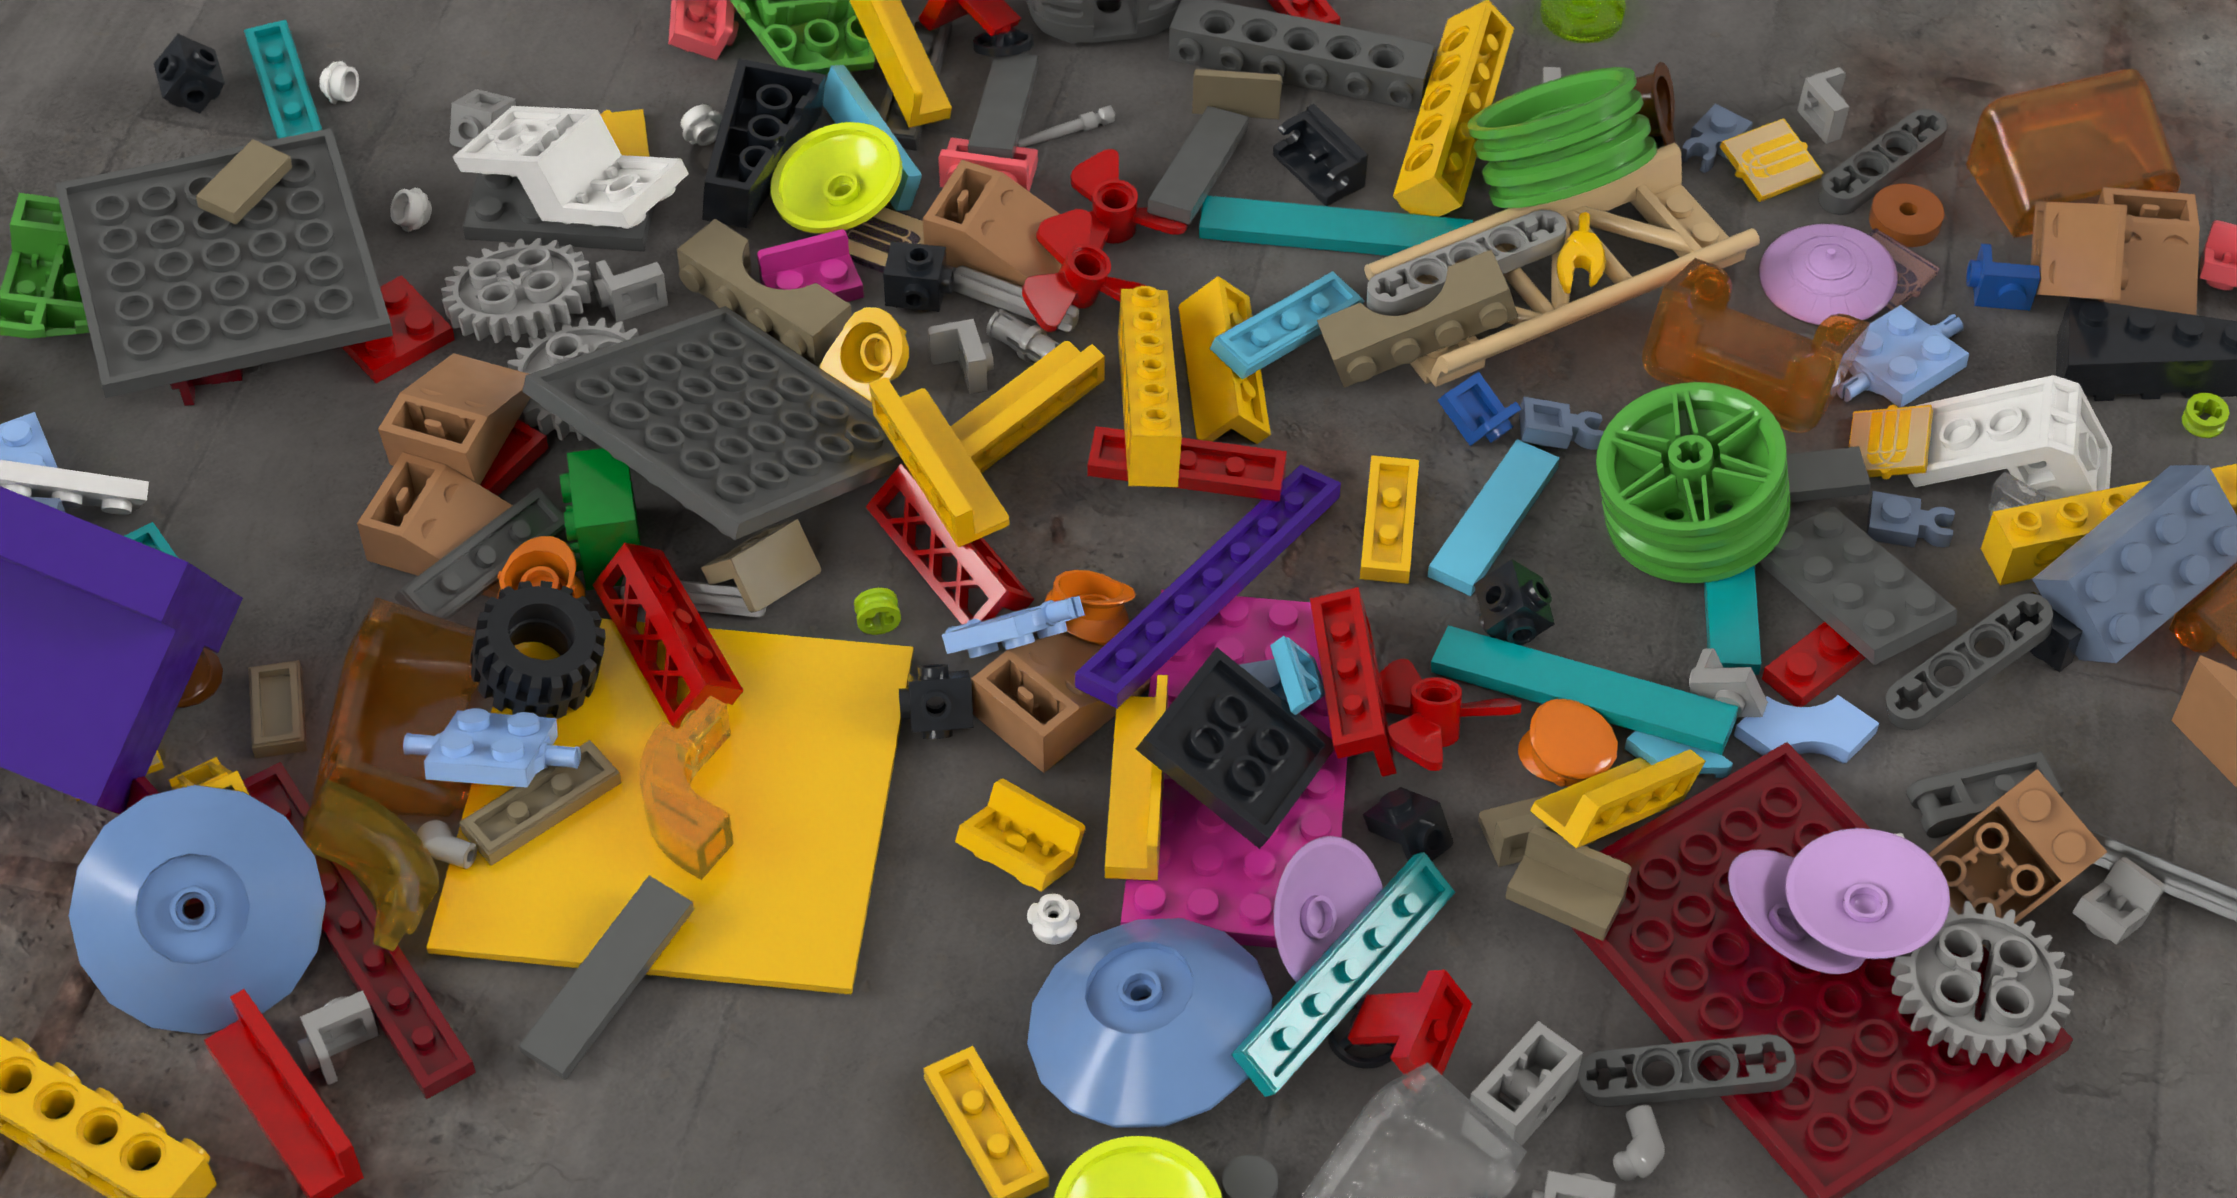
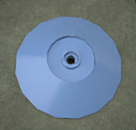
M191 785L146 796L104 825L77 867L69 920L80 965L110 1004L151 1028L203 1035L222 1030L238 1020L230 996L243 989L246 990L262 1014L292 993L318 951L326 900L315 855L284 815L245 792ZM193 898L201 900L205 907L204 914L196 920L188 918L184 911L185 904Z
M1183 918L1134 920L1090 936L1055 964L1032 1002L1027 1045L1040 1082L1072 1113L1114 1128L1166 1127L1211 1110L1249 1078L1231 1054L1272 1010L1273 997L1257 959L1226 932ZM1148 996L1147 999L1137 1001L1141 997Z

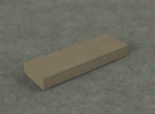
M590 740L579 746L581 749V761L578 769L548 766L535 774L528 788L514 787L459 822L462 833L471 843L476 844L479 853L491 866L622 783L620 772Z

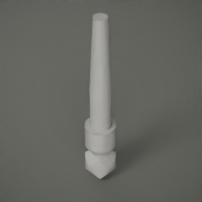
M1109 105L1100 108L1098 113L1095 114L1093 111L1081 114L1078 119L1018 140L1017 147H1026L1080 130L1086 132L1098 128L1100 123L1103 126L1114 123L1115 112Z

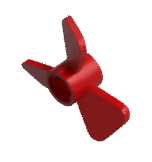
M1103 150L1081 162L1073 169L1071 173V186L1092 202V211H1089L1092 216L1091 245L1102 250L1105 242L1117 244L1128 241L1134 236L1137 224L1172 235L1186 232L1188 224L1150 214L1147 212V208L1138 207V193L1135 187L1126 181L1119 180V153L1116 150Z
M1075 209L1047 218L1040 224L1036 232L1038 242L1062 265L1058 273L1028 277L1022 287V297L1039 326L1047 332L1057 330L1070 305L1076 306L1079 309L1088 308L1095 303L1100 291L1120 302L1121 289L1147 286L1138 282L1108 277L1111 271L1110 259L1103 250L1090 244L1092 216L1083 209Z
M1397 659L1389 663L1379 673L1386 713L1409 716L1388 727L1389 744L1400 754L1430 771H1440L1442 769V747L1450 746L1458 741L1461 717L1514 715L1521 713L1522 703L1510 698H1495L1462 703V689L1457 683L1437 677L1422 679L1408 659Z

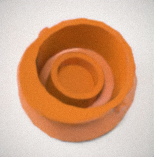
M553 536L535 537L521 544L510 555L502 571L498 573L497 578L500 587L497 599L500 590L510 586L512 589L518 590L519 582L530 581L532 586H540L541 581L552 582L551 588L561 590L564 585L573 590L572 596L578 599L581 596L585 598V587L575 575L576 559L571 547L563 540Z
M1071 570L1056 576L1053 588L1048 592L1045 601L1053 600L1056 602L1080 596L1085 615L1066 621L1068 629L1066 632L1089 643L1106 645L1129 623L1125 603L1135 598L1136 593L1129 585L1116 581L1104 574L1088 570Z
M1554 699L1543 703L1535 711L1531 718L1530 730L1524 734L1519 742L1518 754L1525 768L1535 776L1555 783L1560 787H1569L1609 770L1617 759L1618 741L1610 724L1601 714L1589 706L1570 699Z

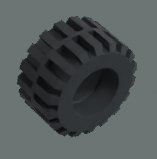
M530 581L519 582L518 590L507 586L500 590L498 599L491 597L485 603L484 612L479 614L470 656V663L472 664L471 676L473 682H480L478 691L485 699L492 696L494 698L492 705L494 708L501 712L505 708L513 710L512 715L530 712L538 717H546L547 714L552 713L558 719L566 716L568 707L573 710L581 707L585 696L590 697L594 690L606 639L605 629L600 628L602 619L597 611L588 612L590 602L586 598L581 596L576 599L572 596V589L564 585L561 590L551 588L552 582L541 581L540 586H532ZM524 642L542 643L556 650L560 657L549 660L534 659L522 654L515 648V645Z

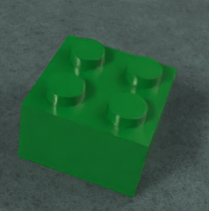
M604 448L567 453L569 473L560 474L563 503L572 502V505L565 506L566 511H564L567 540L578 541L570 543V547L576 559L575 572L583 571L586 590H594L593 583L624 543L641 546L630 467L612 457ZM622 574L613 587L622 585L624 574Z

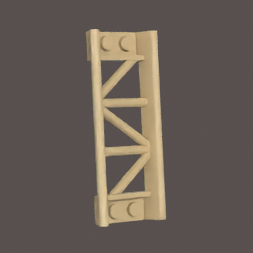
M1671 143L1657 149L1656 155L1647 164L1614 182L1550 203L1505 209L1367 264L1364 267L1366 277L1370 280L1381 272L1538 210H1552L1564 217L1567 222L1565 243L1570 233L1578 231L1579 214L1587 212L1590 214V227L1672 249L1680 257L1632 277L1601 241L1606 259L1604 273L1614 285L1573 302H1570V294L1564 293L1558 279L1557 258L1560 251L1552 254L1551 303L1521 268L1503 274L1533 311L1515 306L1518 318L1506 322L1514 326L1480 340L1475 335L1453 346L1444 347L1419 357L1410 363L1426 384L1432 382L1435 387H1438L1483 368L1487 358L1693 273L1699 279L1745 259L1747 249L1759 245L1760 239L1758 233L1753 228L1731 237L1721 229L1681 184V150L1676 143ZM1631 202L1649 224L1606 211ZM1507 243L1495 246L1497 250L1502 252L1517 248ZM1466 259L1458 260V261L1455 262V263H1459V262L1464 261V260H1466ZM1421 275L1416 278L1417 281L1423 284H1433L1432 281L1438 279L1432 275ZM1418 308V309L1413 310V311H1411V312H1408V313H1406V314L1415 312V311H1417V310H1419V309H1421V308Z

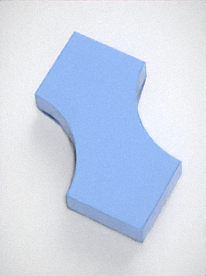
M1839 695L1824 704L1813 707L1789 706L1766 696L1768 703L1763 716L1744 717L1736 725L1734 736L1762 756L1788 742L1798 754H1821L1844 764L1876 734L1879 722Z

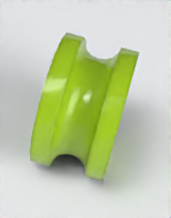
M2199 393L2193 395L2188 400L2181 419L2185 429L2194 436L2213 438L2223 432L2230 412L2226 402L2219 396L2211 393ZM2204 412L2211 415L2207 420H2203L2198 416H2201Z
M879 587L868 589L860 593L854 600L858 628L866 634L879 635L894 630L901 622L898 598L894 591Z

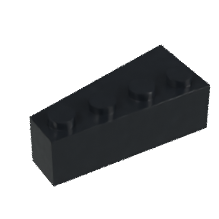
M738 58L704 181L702 220L713 221L716 219L723 224L743 228L748 227L771 192V179L779 160L794 143L810 132L822 114L825 74Z
M2070 297L2057 334L2056 376L2079 383L2085 396L2093 395L2094 401H2114L2116 394H2140L2142 400L2160 399L2162 394L2180 392L2185 398H2191L2199 393H2211L2219 397L2237 396V321Z

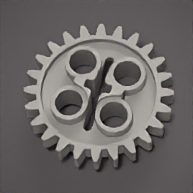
M541 238L534 240L531 245H525L523 239H518L514 247H508L504 242H501L498 246L499 250L495 252L483 248L481 249L483 257H466L467 267L455 266L453 268L455 276L446 277L445 283L447 287L441 288L446 317L450 319L452 327L454 329L461 327L462 335L464 336L475 332L477 341L492 335L494 343H499L504 336L511 335L513 342H518L521 334L528 333L531 338L535 339L538 336V330L543 328L549 332H555L554 323L558 321L569 324L571 323L569 313L582 314L584 312L582 304L591 302L590 292L594 291L589 261L584 260L583 253L581 251L574 253L573 246L570 244L560 248L558 240H553L546 246H543Z
M582 317L578 327H572L570 323H562L561 331L549 332L545 330L546 337L543 339L538 337L533 339L529 336L530 349L517 347L515 350L518 359L508 360V368L531 374L638 337V329L634 328L625 332L623 322L621 321L614 324L611 328H607L605 318L598 320L595 326H589L587 318ZM532 398L529 399L518 418H524L525 424L532 428L538 425L540 432L544 435L556 429L559 440H563L570 431L576 432L579 441L585 437L561 418L545 410L541 404Z
M1965 901L1959 915L1956 914L1953 908L1949 907L1947 919L1943 927L1932 940L1915 951L1897 956L1894 960L1891 975L1895 976L1896 979L1891 991L1894 995L1903 996L1898 1008L1899 1013H1916L1910 1029L1912 1031H1919L1928 1028L1932 1031L1927 1043L1929 1046H1934L1941 1040L1948 1042V1057L1953 1058L1962 1048L1968 1050L1970 1063L1976 1065L1981 1053H1988L1994 1066L2000 1065L2005 1052L2016 1063H2021L2027 1049L2033 1054L2039 1055L2046 1041L2053 1043L2060 1028L2064 1027L2071 1011L2069 1005L2073 999L2074 991L2067 987L2073 974L2072 971L2060 969L2065 958L2064 952L2048 953L2047 950L2053 937L2051 935H2044L2035 938L2031 935L2035 926L2033 920L2026 922L2021 927L2014 924L2015 911L2012 909L2003 918L1995 917V909L1992 903L1986 905L1983 914H1976L1970 901ZM1982 945H1986L1989 948V958L1982 988L1986 996L1981 1005L1980 1015L1982 1022H1979L1974 1016L1975 1003L1981 985V975L1977 971L1983 959ZM1952 953H1956V954L1960 955L1961 957L1955 956V955H1953ZM2006 963L2014 965L2016 968L2009 966ZM1947 998H1952L1959 1003L1949 1001ZM2001 1008H2005V1009H2007V1010H2010V1011H2012L2014 1014L2005 1012V1011H2004L2003 1009H2001Z

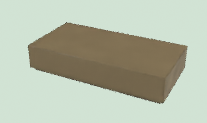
M252 139L196 195L198 207L236 225L292 168L291 157Z
M300 661L248 667L251 740L255 759L307 751L303 671Z

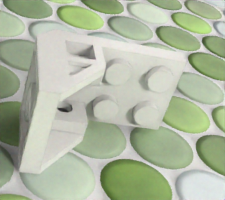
M2052 375L1916 405H1932L1933 418L1927 473L1908 474L1914 487L2008 469L2022 494L2041 502L2105 490L2110 487L2112 445L2079 383Z

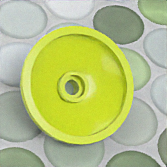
M859 122L828 125L802 137L781 157L771 179L770 191L772 201L782 219L801 231L824 234L840 229L849 230L874 217L891 200L901 181L902 159L891 137L875 126Z
M1128 1136L1103 1142L1078 1157L1062 1176L1054 1198H1222V1195L1209 1169L1188 1150L1159 1138Z

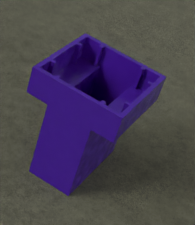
M0 486V767L111 812L121 814L126 811L132 780L146 776L203 648L216 653L219 652L243 597L187 561Z

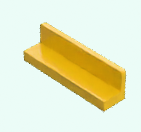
M849 0L908 127L950 119L952 106L901 0Z
M1217 276L1179 305L1196 438L1198 440L1214 441L1230 429H1233L1255 444H1258L1271 435L1261 369L1242 380L1210 350L1215 337L1252 317L1250 298L1247 294Z
M1064 341L950 426L979 471L983 473L1105 380V356L1093 344L1080 352L1070 341Z
M887 377L870 383L872 408L876 420L958 548L1009 526V515L928 391L921 388L899 397Z
M1157 675L1156 697L1130 696L1120 707L1116 708L1105 854V878L1158 880L1164 772L1139 753L1136 747L1168 709V675Z
M1691 749L1653 765L1643 758H1636L1535 800L1530 811L1577 849L1683 802L1706 761Z

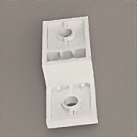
M512 106L453 156L461 172L482 173L483 175L501 174L518 177L542 221L563 222L564 224H589L592 226L622 227L623 229L632 228L640 224L646 218V212L658 201L670 197L676 190L675 186L689 174L682 159L621 155L599 111L596 109Z

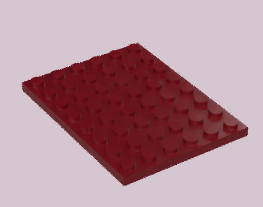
M1786 742L1600 850L1599 852L1627 863L1632 868L1624 902L1604 941L1575 928L1572 929L1673 1044L1766 1034L1777 1035L1785 1039L1792 1046L1797 1065L1796 1075L1789 1085L1776 1091L1719 1097L1808 1198H1842L2067 1052L2073 1038L2061 1027L2053 1043L2046 1041L2039 1055H2035L2027 1049L2021 1063H2016L2005 1052L2000 1065L1994 1066L1988 1053H1981L1976 1065L1970 1063L1968 1050L1962 1048L1951 1058L1948 1057V1042L1941 1040L1938 1044L1929 1046L1927 1043L1932 1031L1928 1028L1919 1031H1912L1910 1029L1916 1013H1899L1898 1008L1903 996L1894 995L1891 991L1896 979L1895 976L1891 975V969L1896 957L1866 958L1863 964L1852 972L1843 974L1823 973L1804 967L1786 958L1757 935L1740 913L1729 887V868L1738 855L1746 851L1760 849L1776 851L1795 858L1807 844L1825 834L1853 828L1871 829L1798 752ZM1983 945V959L1977 971L1981 975V985L1975 1003L1974 1015L1975 1019L1979 1022H1982L1980 1015L1981 1005L1986 996L1982 988L1989 958V951ZM1952 953V954L1955 955V956L1961 957L1960 955H1958V954H1956V953ZM1947 998L1949 1001L1959 1003L1952 998ZM2001 1008V1009H2003L2005 1012L2014 1014V1013H2013L2012 1011H2010V1010H2007V1009H2005V1008ZM1775 1052L1764 1053V1062L1758 1064L1764 1066L1766 1073L1772 1074L1777 1072L1776 1067L1778 1063L1786 1061L1777 1060ZM1745 1053L1736 1054L1741 1070L1740 1078L1748 1077ZM1716 1055L1707 1057L1699 1066V1074L1709 1081L1723 1079L1730 1070V1063L1725 1058Z

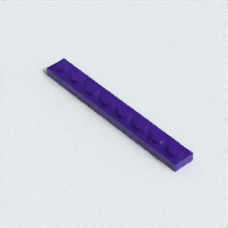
M1299 465L1283 480L1280 502L1261 500L1075 672V688L1115 708L1120 707L1340 498L1341 482L1303 465Z

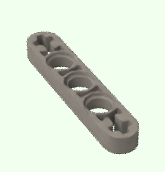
M1552 210L1534 211L1373 276L1368 282L1366 306L1375 313L1388 316L1403 315L1426 306L1441 292L1446 281L1449 266L1456 264L1455 262L1458 260L1468 259L1491 249L1503 274L1560 251L1563 247L1567 222L1558 212ZM1507 243L1514 245L1518 249L1514 252H1502L1497 250L1495 246ZM1421 275H1432L1438 278L1439 281L1433 284H1423L1417 281L1416 278Z

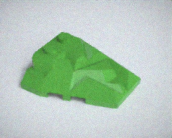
M730 0L778 66L825 75L829 73L830 67L834 65H845L849 72L874 68L875 54L849 0Z
M19 193L10 222L12 252L0 289V335L32 339L90 333L59 199L56 197Z

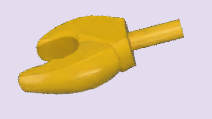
M1587 212L1579 214L1578 231L1572 232L1561 248L1557 258L1558 279L1564 293L1567 294L1571 292L1574 270L1576 268H1583L1589 272V286L1592 288L1601 279L1606 265L1605 251L1601 241L1595 233L1589 232L1590 214Z

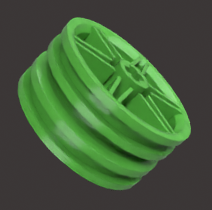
M1611 67L1561 77L1508 96L1474 115L1469 120L1467 126L1471 137L1478 139L1474 144L1477 157L1481 160L1489 161L1482 169V174L1485 182L1492 186L1489 190L1492 204L1501 208H1520L1562 200L1614 182L1638 170L1652 160L1657 153L1655 140L1648 136L1651 131L1648 118L1644 115L1636 114L1642 108L1643 100L1641 93L1633 89L1637 83L1634 71L1626 67Z
M1689 382L1665 386L1646 393L1625 406L1611 420L1600 439L1596 464L1607 532L1617 551L1639 570L1663 580L1680 583H1705L1722 580L1756 565L1774 549L1782 538L1788 525L1791 511L1785 438L1774 415L1765 405L1751 395L1716 383Z

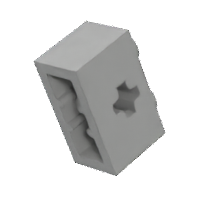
M1538 1021L1471 1093L1465 1127L1506 1158L1510 1159L1575 1087L1583 1052Z

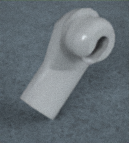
M429 821L423 824L417 832V841L422 855L467 869L474 863L477 855L476 844L453 837L449 826L443 821Z
M1649 1105L1634 1107L1626 1113V1119L1633 1140L1626 1146V1151L1616 1153L1613 1158L1615 1171L1624 1181L1630 1182L1637 1176L1641 1178L1647 1177L1662 1161L1665 1154V1146L1653 1110Z

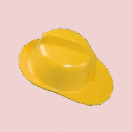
M865 307L855 312L846 322L843 330L826 353L819 368L872 403L869 384L884 377L892 381L898 378L907 366L909 360V345L906 339L907 331L899 326L890 313L881 308Z

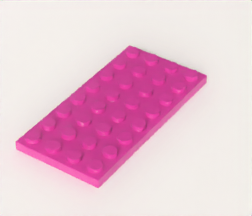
M1243 596L1234 597L1151 676L1148 697H1156L1157 675H1168L1169 707L1216 647L1239 665L1274 659L1270 645L1282 636L1289 637L1315 658L1322 678L1311 603ZM1324 695L1299 713L1332 739L1326 697ZM1334 749L1277 829L1260 849L1164 773L1158 880L1126 879L1121 925L1140 919L1183 918L1224 931L1239 945L1278 948L1274 931V904L1279 881L1287 864L1295 853L1310 841L1325 836H1342L1347 757L1338 759Z

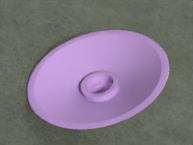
M1836 224L1806 225L1788 231L1770 244L1762 256L1759 267L1762 288L1768 298L1779 309L1798 320L1824 326L1853 324L1877 314L1892 299L1898 282L1895 262L1880 242L1862 231Z
M1853 828L1825 834L1807 844L1796 855L1786 876L1785 892L1787 902L1799 925L1821 944L1850 956L1879 959L1897 957L1915 951L1934 938L1943 927L1949 912L1950 892L1946 878L1937 863L1928 853L1911 841L1881 830Z
M1325 836L1305 844L1291 858L1279 881L1274 904L1275 938L1281 959L1296 983L1383 889L1378 872L1369 857L1356 844L1341 837Z
M1758 849L1746 851L1733 860L1729 868L1728 882L1734 902L1749 926L1769 946L1795 963L1823 973H1848L1856 970L1863 964L1866 958L1840 953L1815 940L1799 925L1793 916L1785 892L1786 876L1794 859L1793 857L1776 851Z

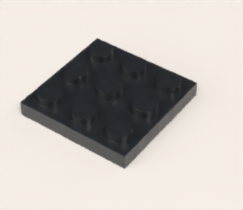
M1216 647L1136 747V750L1260 849L1271 837L1334 751V746L1331 738L1300 713L1293 714L1285 701Z

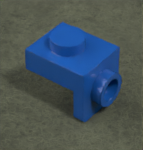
M1982 243L1977 259L1969 260L1966 274L1967 287H1973L1975 306L2030 311L2040 282L2039 266L1993 262L1991 244Z
M1479 371L1437 400L1469 446H1472L1485 436L1490 443L1500 438L1514 427L1509 419L1522 409L1517 402L1505 408Z

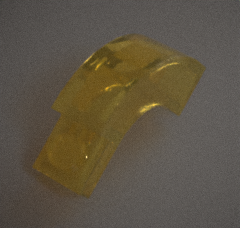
M711 695L697 710H691L685 716L679 730L664 721L660 722L645 746L639 771L645 816L653 839L672 862L700 880L706 876L734 844L730 814L700 797L690 787L697 772L731 736L727 704Z
M329 779L326 780L304 817L302 839L313 854L342 865L365 883L376 902L374 944L394 952L405 933L412 935L415 932L422 915L440 888L436 865L419 837L394 813L358 791Z

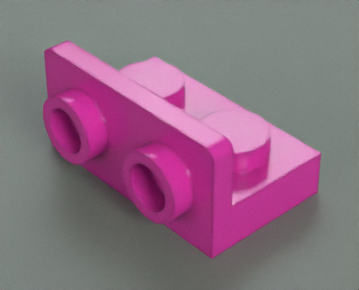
M844 229L759 250L757 253L760 283L764 286L774 289L791 290L817 283L846 302L864 298L863 283L850 257L848 236Z

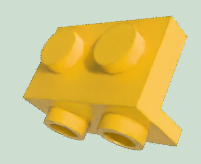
M1001 778L993 785L988 805L959 825L955 842L973 852L977 858L990 862L1015 876L1022 884L1034 887L1042 892L1074 867L1085 832V825Z

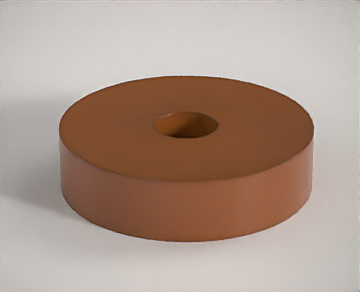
M1893 184L1884 187L1874 196L1869 213V223L1872 230L1884 241L1900 247H1920L1932 242L1938 236L1944 219V207L1938 197L1929 190L1913 184Z

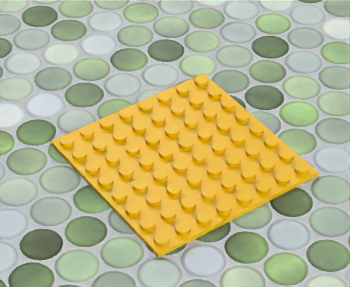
M601 618L600 628L605 629L606 639L594 690L590 697L585 696L581 707L577 710L568 707L566 716L557 719L558 737L553 745L579 747L590 740L620 772L622 783L492 866L478 850L474 863L468 869L449 863L426 947L428 954L578 968L650 875L692 901L695 909L645 975L852 995L902 722L899 689L908 688V674L911 672L914 647L708 628L744 691L733 705L705 701L686 727L681 729L671 726L612 619ZM637 622L636 628L639 634H644L645 622ZM524 642L515 645V648L522 654L534 659L549 660L560 657L556 650L542 643ZM658 642L656 664L660 670H664L666 647L663 642ZM683 678L678 679L676 698L678 703L681 704L690 693V689ZM492 707L491 713L512 715L513 710L505 708L501 712ZM552 713L546 715L548 718H555ZM471 783L462 820L514 787ZM459 827L457 838L470 842L462 833L461 827Z

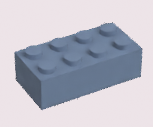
M2170 465L2032 580L2042 597L2048 600L2052 609L2082 630L2075 652L2079 660L2117 663L2237 562V515L2209 465Z

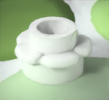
M343 61L332 62L321 73V91L325 93V96L329 98L332 104H336L338 100L350 102L354 99L359 85L356 69L347 66Z
M698 105L688 110L681 119L684 139L692 145L698 143L705 146L713 143L717 138L721 124V114L713 111L708 105Z
M420 188L399 190L392 200L390 209L392 221L395 224L401 225L402 229L407 232L418 230L421 226L425 225L429 221L432 212L431 203L427 195L422 193Z
M1060 894L1042 896L1040 902L1033 903L1027 912V920L1032 924L1035 936L1047 944H1060L1067 941L1077 929L1076 920L1080 917L1078 906L1072 900L1063 899ZM1055 913L1059 917L1050 918L1049 915Z

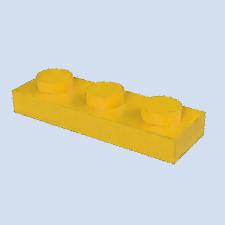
M1371 455L1360 579L1409 584L1419 460Z
M973 1046L924 1068V1080L992 1198H1026L1049 1187L1047 1171Z

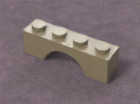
M716 219L677 248L679 276L683 284L690 291L699 292L716 303L719 308L728 307L815 366H819L822 363L826 353L852 316L851 304L817 283L798 289L781 290L756 282L750 277L752 268L748 239Z
M1491 249L1449 266L1446 281L1441 292L1432 302L1415 312L1399 316H1388L1375 313L1362 303H1358L1318 319L1317 322L1345 388L1357 382L1366 381L1377 374L1402 364L1411 363L1419 357L1444 347L1453 346L1461 340L1486 330L1498 328L1504 323L1518 318V314L1508 284Z

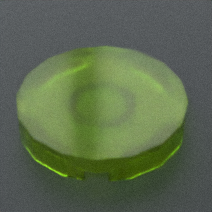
M1541 0L1540 5L1542 23L1550 32L1564 40L1578 43H1595L1611 38L1621 29L1626 12L1625 0Z

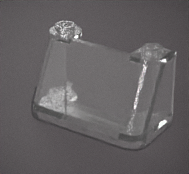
M1427 1062L1387 1083L1368 1101L1301 1198H1490L1493 1195L1496 1198H1502L1518 1181L1520 1173L1516 1171V1168L1527 1151Z

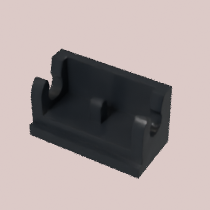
M1315 104L1308 106L1306 111L1286 120L1280 125L1278 131L1283 135L1294 132L1289 138L1283 139L1273 146V156L1325 206H1329L1365 187L1368 154Z

